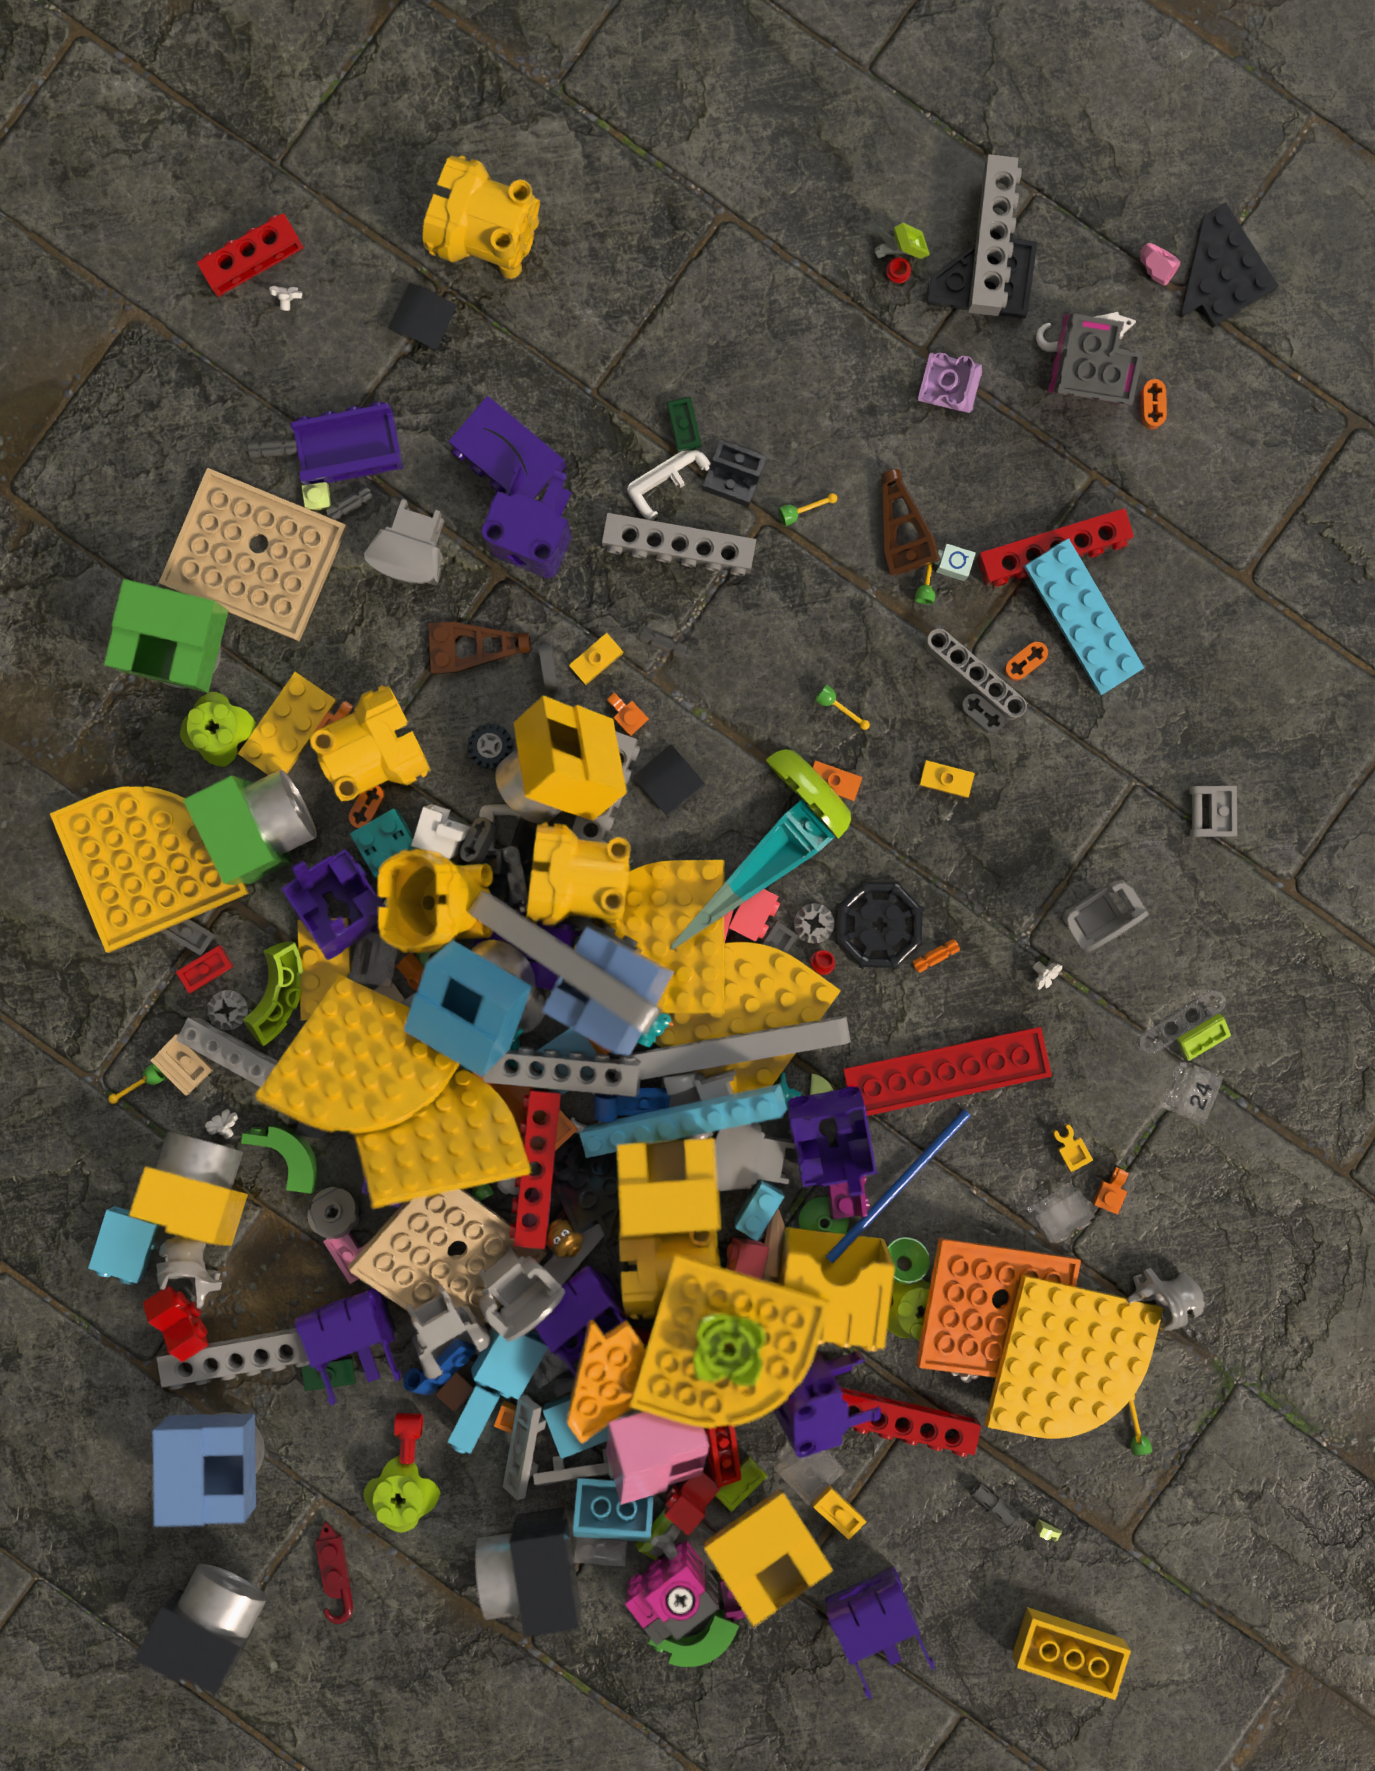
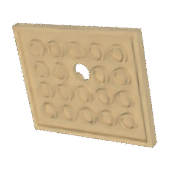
M207 468L159 584L180 593L214 600L228 609V613L300 642L347 530V526ZM259 534L264 535L268 540L267 549L262 553L252 552L249 545L251 538Z
M458 1189L405 1201L348 1265V1269L351 1273L406 1310V1305L410 1303L415 1310L441 1295L438 1287L443 1284L456 1308L469 1306L471 1311L486 1324L487 1320L480 1308V1298L484 1296L482 1290L486 1286L479 1271L483 1269L486 1272L508 1253L506 1248L509 1245L516 1251L519 1258L523 1256L526 1259L530 1256L538 1263L545 1257L547 1252L541 1248L514 1246V1239H509L510 1223L465 1190ZM463 1241L466 1244V1250L461 1256L454 1255L451 1257L448 1255L447 1250L451 1243ZM491 1293L497 1305L496 1310H498L502 1304Z

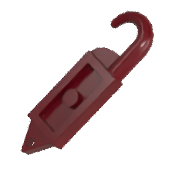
M325 1521L321 1534L315 1541L323 1589L330 1598H342L344 1611L340 1616H333L325 1608L324 1614L328 1621L334 1624H341L346 1622L353 1613L351 1582L342 1534H338L329 1522Z

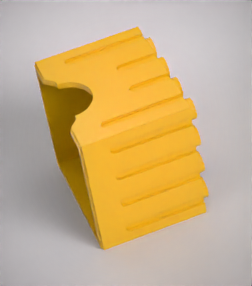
M791 1227L784 1228L778 1285L830 1301L818 1344L833 1342L836 1346L844 1348L857 1345L869 1351H876L877 1348L884 1349L895 1268L885 1240L883 1238L858 1236L839 1258L832 1263L826 1255L846 1234Z

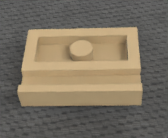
M176 1034L150 1061L187 1096L214 1068L198 1052L178 1042L176 1039L179 1034Z

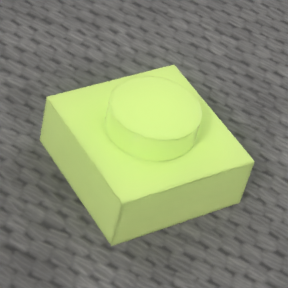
M327 482L302 485L306 509L321 511L331 507L329 485Z

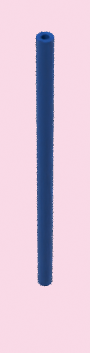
M965 1109L959 1113L868 1210L867 1216L862 1217L826 1255L832 1263L839 1258L971 1117Z

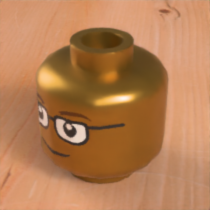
M556 1220L547 1228L546 1243L558 1258H566L568 1256L573 1258L581 1251L583 1235L582 1233L574 1232L569 1220Z

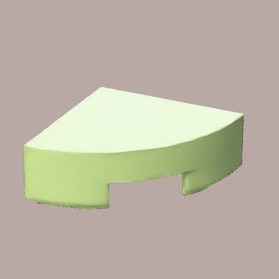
M811 1074L810 1095L833 1091V1088L826 1079L819 1075Z
M1038 1519L1035 1525L1039 1536L1046 1540L1052 1538L1054 1541H1058L1062 1533L1060 1529Z

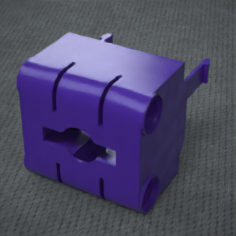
M517 465L513 470L514 476L507 493L503 494L498 491L494 497L482 528V534L491 554L495 558L543 578H552L558 572L572 538L567 519L561 517L571 495V491L562 488L567 474L558 470L554 471L543 500L540 502L520 493L511 495L522 470L521 466Z
M346 849L334 856L327 857L307 869L304 861L292 867L296 878L281 889L286 900L327 960L336 957L365 936L379 930L378 907H385V905L364 876L366 874L361 866L355 862ZM331 891L337 901L345 902L349 906L348 918L352 925L345 928L341 916L334 921L328 917L327 909L329 906L322 897L323 895Z
M852 1086L830 1092L791 1098L788 1101V1116L792 1137L794 1136L798 1168L803 1187L812 1185L828 1186L847 1182L850 1196L863 1194L860 1179L867 1175L877 1174L861 1089ZM835 1117L838 1133L836 1134L838 1146L828 1147L827 1137L819 1131V1123L822 1119Z
M589 1265L569 1279V1282L567 1281L561 1286L565 1290L564 1296L556 1307L534 1327L551 1353L556 1354L562 1361H565L575 1377L577 1369L573 1364L581 1358L589 1321L593 1320L605 1336L631 1318L626 1316L623 1299L618 1294L612 1281L604 1273L602 1274L592 1269ZM611 1309L615 1313V1316L611 1317L610 1315ZM577 1336L578 1344L572 1349L570 1346L571 1340Z
M371 1287L313 1309L295 1319L296 1330L304 1346L310 1367H315L317 1371L321 1372L329 1396L327 1401L331 1406L336 1404L337 1400L325 1368L328 1365V1361L357 1351L368 1383L381 1377L370 1346L382 1342L395 1381L401 1378V1371H397L388 1345L395 1340L394 1332L397 1330L387 1304L386 1296L375 1288Z
M816 1348L810 1367L803 1380L788 1395L784 1402L773 1409L796 1456L799 1458H805L842 1445V1435L849 1427L880 1419V1407L848 1416V1403L842 1400V1391L833 1377L852 1371L853 1365L865 1362L860 1351H852V1354L825 1362Z
M894 1566L873 1575V1579L869 1577L849 1586L848 1590L845 1588L825 1598L828 1611L827 1617L831 1627L840 1641L849 1664L855 1665L865 1687L863 1688L864 1693L869 1699L872 1698V1694L857 1661L883 1650L890 1666L902 1661L895 1646L900 1641L916 1635L931 1670L934 1669L933 1658L928 1656L919 1636L920 1630Z

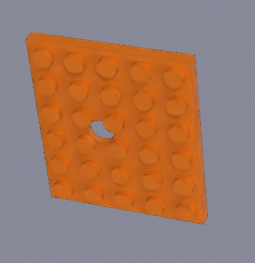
M939 1238L916 1366L924 1369L996 1377L1021 1276L1027 1275L1076 1286L1081 1260L1075 1257ZM1004 1289L1008 1293V1302L1000 1308H995L992 1303L993 1294L997 1290Z

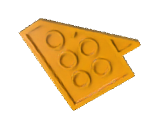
M593 1320L589 1321L566 1417L568 1426L581 1443L608 1426L609 1422L615 1421L632 1409L630 1405L647 1349L627 1321L605 1336Z

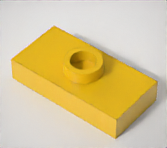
M606 633L575 659L569 667L587 685L620 657L623 651Z
M926 760L919 786L968 798L975 773Z
M830 1485L812 1502L813 1507L848 1540L866 1523L865 1517Z

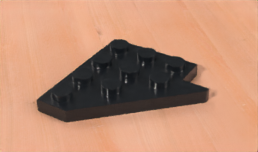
M1226 202L1205 214L1201 220L1180 311L1182 319L1200 308L1211 327L1214 328L1279 287Z
M990 233L993 239H1001L998 233ZM1010 233L1009 242H1013V252L1011 258L1007 259V267H1011L1009 282L1005 283L1004 292H1008L1006 307L1001 309L999 315L1026 319L1038 242L1013 238L1014 233ZM975 245L931 277L927 305L968 310ZM987 258L989 263L994 265L999 264L996 258ZM992 282L984 283L988 289H996Z
M618 1151L588 1158L584 1155L572 1178L563 1181L556 1178L553 1174L552 1182L574 1232L581 1234L599 1224L605 1238L609 1241L613 1237L621 1216ZM565 1165V1166H560V1167H559V1170H560V1171H561V1169H565V1170H566V1168H567L568 1166H567V1165Z

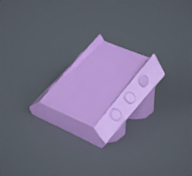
M930 353L918 401L970 413L973 410L978 384L982 376V365L974 363L968 356H961L955 359L948 357L945 353Z

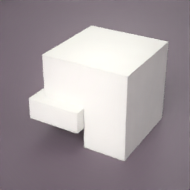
M430 804L422 809L411 846L422 850L436 851L450 859L458 855L462 840L466 838L471 827L449 820L448 817L451 810Z

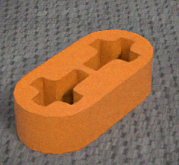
M1158 379L1149 380L1141 389L1142 424L1146 428L1153 430L1159 428L1167 416L1166 387ZM1151 387H1154L1155 391H1159L1154 401L1152 393H1148ZM1153 407H1155V415L1160 417L1156 422H1153V418L1148 417L1152 413Z
M1041 642L1029 644L1005 664L1004 674L1012 681L1023 679L1047 659V647ZM1031 648L1041 650L1040 660L1036 657L1029 662L1027 657L1032 654ZM1023 661L1025 666L1020 669L1021 675L1018 673L1013 675L1011 673L1013 668L1011 664L1013 663L1016 666Z
M379 785L359 794L349 813V821L354 827L360 828L373 821L385 799V792ZM376 788V794L379 795L378 800L373 799L371 803L367 805L370 799L369 795H367V792L369 790L374 791ZM366 807L367 810L364 816L367 820L366 822L361 821L358 824V818L355 817V814L362 813Z

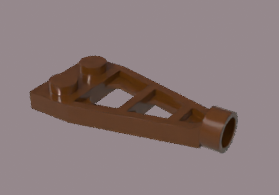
M900 469L884 472L881 474L883 482L884 552L890 574L895 577L940 560L934 536L907 490ZM902 498L907 506L908 514L894 519L892 502ZM911 522L918 533L917 540L901 546L898 545V526Z
M457 622L428 623L431 674L459 673L519 653L531 652L529 632L518 634ZM459 636L474 638L477 641V652L466 658H458L456 655V638ZM485 637L500 638L502 640V649L499 652L484 653L483 639ZM517 639L519 642V647H516L515 645Z

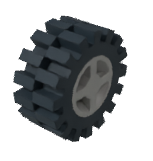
M485 723L483 726H477L478 728L471 732L472 735L467 740L469 742L467 750L469 751L470 758L478 766L487 770L497 769L498 765L514 751V742L508 731L495 723Z

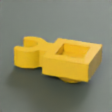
M1066 1123L1064 1126L1067 1134L1061 1137L1058 1131L1054 1130L1053 1136L1056 1140L1062 1142L1063 1146L1057 1150L1068 1170L1073 1172L1093 1161L1083 1140L1080 1137L1073 1139V1128Z

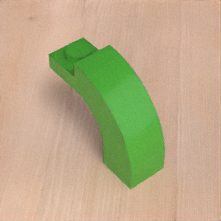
M273 1124L269 1126L268 1133H266L265 1128L251 1127V1131L242 1133L241 1144L270 1147L282 1154L288 1165L286 1190L313 1193L317 1190L318 1164L315 1154L309 1143L302 1136L296 1135V1131L283 1125Z
M718 1608L712 1613L706 1627L699 1633L691 1636H682L678 1640L672 1634L657 1646L649 1637L648 1644L652 1645V1648L658 1652H669V1664L680 1667L700 1666L713 1661L729 1647L739 1627V1620H734L731 1617L726 1618L725 1610Z

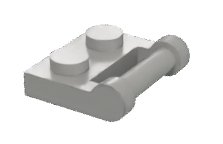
M1237 786L1189 787V795H1192V829H1190V837H1236ZM1203 794H1209V829H1202Z

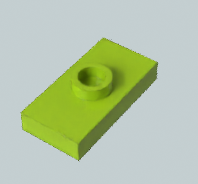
M1218 1013L1178 1037L1177 1041L1184 1058L1190 1061L1229 1038L1231 1034L1224 1017Z
M750 1456L740 1465L742 1480L721 1487L715 1495L731 1512L768 1477L767 1473Z

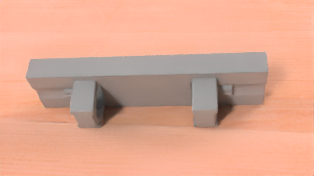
M527 1395L521 1396L517 1403L503 1488L516 1500L526 1497L529 1477L537 1474L538 1464L532 1461L537 1432L544 1430L546 1420L540 1416L541 1407Z
M603 1449L604 1463L569 1469L565 1467L564 1458L561 1459L560 1456H554V1471L533 1474L534 1485L543 1486L575 1481L578 1478L588 1479L608 1476L609 1464L606 1449Z

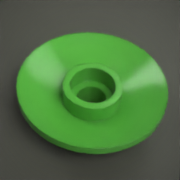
M819 1196L809 1200L803 1206L799 1215L800 1229L846 1234L849 1227V1217L831 1219L828 1196ZM821 1219H828L829 1225L827 1227L820 1226Z

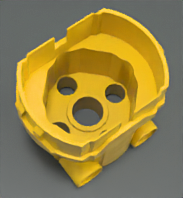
M450 156L444 165L437 185L450 189L452 192L449 199L433 194L423 225V244L425 249L431 255L435 256L437 253L441 259L453 263L471 255L498 265L504 277L516 278L521 272L522 260L531 249L534 230L539 224L538 211L540 200L535 198L532 194L531 186L524 180H516L510 186L493 181L482 162L474 159L467 161L465 156Z
M381 685L378 687L379 690L375 692L370 690L362 694L354 713L308 735L324 774L329 782L332 783L337 796L342 802L351 800L357 795L388 780L409 785L417 781L416 777L420 775L425 777L431 771L413 731L397 738L394 732L407 725L408 721L389 685L386 687Z
M545 822L542 825H537L526 918L534 924L539 921L543 922V925L555 926L568 918L569 915L597 918L602 924L606 925L622 920L629 878V843L623 838H614L609 843L579 840L567 825L554 824V827L548 826V823Z
M422 849L403 850L399 854L390 857L379 867L378 897H386V907H378L380 937L388 944L400 948L402 952L407 953L433 952L443 948L451 940L491 937L493 930L468 913L481 890L490 894L487 887L491 885L493 880L491 867L488 864L454 865L441 853Z
M620 1222V1262L628 1261V1265H637L638 1271L621 1272L624 1310L626 1316L631 1317L633 1320H639V1316H643L644 1319L657 1318L676 1254L721 1267L717 1230L622 1236Z

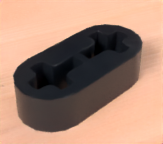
M574 1133L559 1147L554 1156L553 1174L559 1180L565 1181L572 1178L585 1155L579 1133ZM577 1143L580 1144V1145L578 1146V1148H577V1147L571 1148V1145H572V1144H577ZM565 1165L568 1166V1167L566 1168V1170H565V1169H561V1171L559 1170V1167H560V1166H565Z

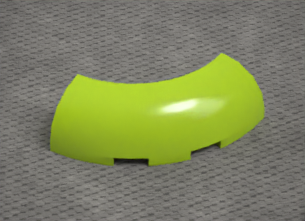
M784 749L777 751L766 759V762L776 775L796 794L798 793L827 829L839 839L849 827L851 812L830 785L793 750Z
M283 942L263 951L268 963L269 976L267 988L258 1006L242 1019L253 1037L262 1046L273 1040L288 1024L286 1023L293 1010L297 1008L302 991L300 989L301 973H303L299 951L294 942Z

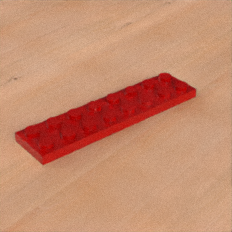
M1040 1026L843 1068L846 1086H854L861 1089L867 1116L1052 1077Z

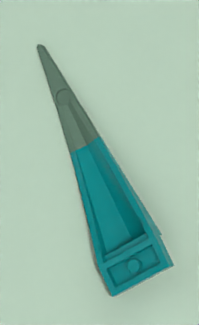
M800 800L776 822L673 942L670 950L676 948L813 857L835 836L805 802Z

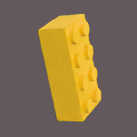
M1027 1607L1012 1657L1016 1667L1116 1700L1131 1650L1123 1638Z

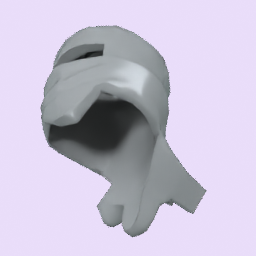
M176 1235L162 1243L159 1256L164 1257L165 1262L156 1264L159 1289L166 1288L168 1279H190L193 1284L191 1293L196 1297V1308L203 1306L208 1292L221 1290L222 1280H219L220 1271L205 1269L203 1253L206 1242Z
M1151 1268L1144 1270L1147 1278L1145 1282L1141 1274L1133 1277L1136 1291L1127 1298L1128 1303L1155 1300L1157 1306L1164 1308L1162 1314L1167 1323L1159 1328L1162 1332L1166 1330L1172 1331L1173 1329L1185 1326L1188 1323V1317L1195 1319L1203 1313L1205 1307L1203 1292L1199 1285L1185 1272H1181L1177 1278L1170 1281H1161Z

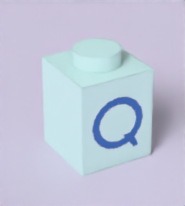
M946 544L943 550H938L940 560L934 562V564L938 565L936 573L965 581L969 576L976 553L950 544Z

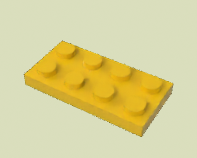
M294 672L238 755L267 775L280 769L288 774L309 744L310 739L308 735L315 731L328 711L331 712L338 701Z
M342 918L345 928L350 926V919ZM298 920V949L303 968L300 989H302L300 996L301 1020H308L339 975L352 980L351 946L336 957L327 960L302 922Z

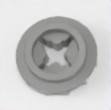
M816 903L807 904L797 912L794 919V928L797 935L803 941L814 944L820 943L828 939L833 932L834 918L830 910L825 906ZM819 913L818 922L825 927L815 928L809 934L811 925L804 921V918L807 920L813 919Z
M232 990L218 992L212 996L207 1004V1016L211 1024L220 1030L238 1028L243 1024L242 1019L248 1014V1006L241 994ZM225 1003H227L228 1007L237 1008L229 1013L230 1017L228 1018L226 1014L218 1013L220 1009L224 1008Z

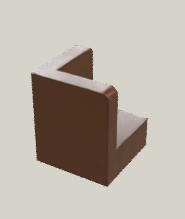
M461 1368L436 1393V1396L454 1412L474 1390V1386L460 1375L462 1372Z

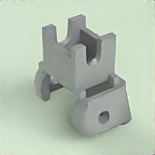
M402 499L392 528L379 529L364 553L365 561L376 571L395 580L436 585L440 579L443 559L439 548L436 547L444 524V520L441 518L442 514L440 511L435 510L433 518L413 512L407 507V500Z
M1115 880L1108 884L1105 889H1097L1093 894L1072 907L1065 909L1062 918L1084 953L1087 954L1122 934L1149 914L1133 888L1124 881ZM1117 892L1129 911L1121 914L1108 893Z
M731 1069L705 1078L703 1073H698L697 1070L663 1076L661 1088H666L668 1096L670 1095L669 1108L734 1094L730 1081L734 1080L733 1076H735L736 1072L735 1069ZM715 1131L683 1137V1140L707 1139L713 1136Z
M757 1122L719 1130L715 1143L718 1188L720 1191L751 1189V1185L756 1184L757 1179L784 1184L789 1183V1178L781 1172L785 1148H795V1143L791 1139L765 1135V1133L761 1132V1126Z
M509 1245L506 1248L508 1253L486 1272L481 1269L479 1274L486 1286L482 1290L484 1296L480 1298L481 1311L488 1323L506 1341L511 1342L540 1323L560 1302L565 1290L538 1262L530 1256L526 1259L523 1256L519 1258L516 1251ZM491 1293L504 1306L501 1309V1313L496 1310L497 1305Z
M443 1284L438 1287L441 1295L414 1310L411 1303L406 1305L412 1317V1322L417 1329L412 1341L424 1374L429 1379L437 1378L443 1374L435 1359L456 1339L475 1344L479 1352H481L490 1345L492 1338L485 1323L471 1311L469 1306L455 1307Z

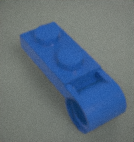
M640 1088L636 1097L595 1093L594 1118L600 1122H612L617 1119V1115H638L670 1107V1095L668 1096L666 1088Z
M456 1339L435 1359L442 1370V1375L429 1379L425 1376L423 1370L411 1368L404 1376V1388L407 1391L424 1396L433 1394L440 1386L448 1382L452 1375L465 1365L477 1351L473 1344Z

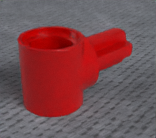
M396 1413L394 1433L400 1439L399 1462L402 1464L414 1463L416 1439L422 1436L423 1431L422 1413Z

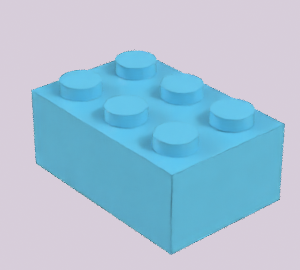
M578 1478L573 1537L650 1542L653 1495L621 1504L614 1481Z

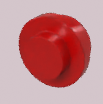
M894 258L888 263L886 275L891 282L900 284L907 281L910 277L911 266L907 260Z
M821 950L812 955L810 965L816 973L827 975L835 968V959L829 951Z

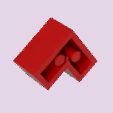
M167 1286L143 1302L147 1321L163 1332L169 1354L184 1362L208 1346L206 1339L207 1329L200 1318L202 1314L201 1309L196 1308V1302L186 1299L182 1292H177L170 1286Z
M705 1466L701 1476L681 1481L677 1486L673 1484L665 1494V1517L688 1536L705 1517V1507L721 1489V1487H717Z

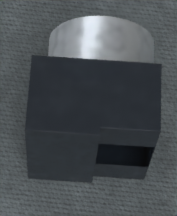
M565 1507L518 1514L512 1533L478 1538L476 1543V1576L480 1604L486 1620L520 1615L524 1637L579 1629L582 1610Z
M199 1564L185 1591L178 1590L161 1607L134 1661L176 1682L183 1678L216 1695L235 1668L255 1628L253 1626L267 1600V1596L258 1587L234 1573L216 1566Z

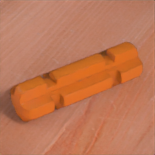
M951 939L944 946L941 945L924 954L923 958L919 957L913 960L912 964L915 970L921 973L928 969V966L932 967L948 958L949 954L953 955L959 952L960 947L955 939Z

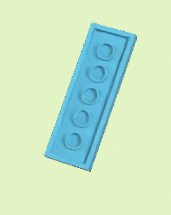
M1069 538L1023 566L1099 695H1103L1144 669Z

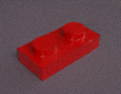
M219 945L176 971L188 993H193L233 968L234 965L223 947Z

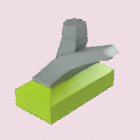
M901 223L895 226L894 237H891L882 227L877 226L875 229L886 242L875 248L878 258L898 253L912 255L919 259L930 255L923 232L908 224Z
M664 1509L651 1525L650 1542L638 1541L635 1546L639 1552L653 1560H657L663 1553H665L669 1560H673L678 1555L674 1540L681 1529L665 1517Z

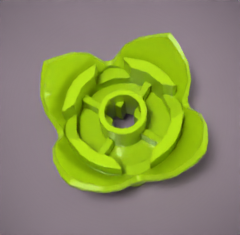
M209 692L198 699L193 709L183 720L180 737L186 747L200 752L209 763L226 767L235 759L238 744L247 740L253 733L256 721L248 711L231 705L228 698L223 694ZM213 722L219 725V729H215V734L210 731V726H212Z
M924 1279L909 1285L894 1282L892 1287L893 1305L889 1308L887 1329L891 1333L901 1338H912L920 1342L924 1316H916L915 1314L918 1313L917 1307L922 1305L925 1308L927 1305L930 1283Z
M714 1314L703 1318L696 1330V1337L699 1340V1345L693 1358L696 1378L714 1382L727 1377L739 1386L755 1385L762 1370L760 1349L764 1346L765 1342L762 1326L750 1318L733 1315ZM726 1342L734 1343L733 1351L730 1349L726 1351L724 1349Z
M398 1455L385 1465L379 1478H374L367 1483L363 1496L367 1507L377 1516L379 1522L393 1531L402 1533L413 1529L417 1525L418 1520L435 1507L441 1492L434 1481L419 1476L418 1467L415 1462L412 1464H402L399 1462L400 1455ZM399 1493L401 1498H405V1500L398 1502L395 1499L396 1494Z

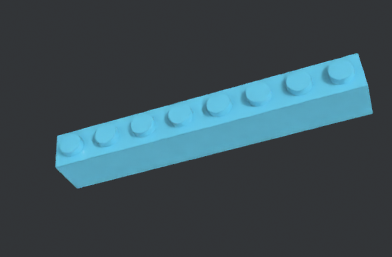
M781 1084L619 1118L612 1122L591 1124L579 1134L586 1158L617 1152V1145L664 1142L782 1117L787 1107Z

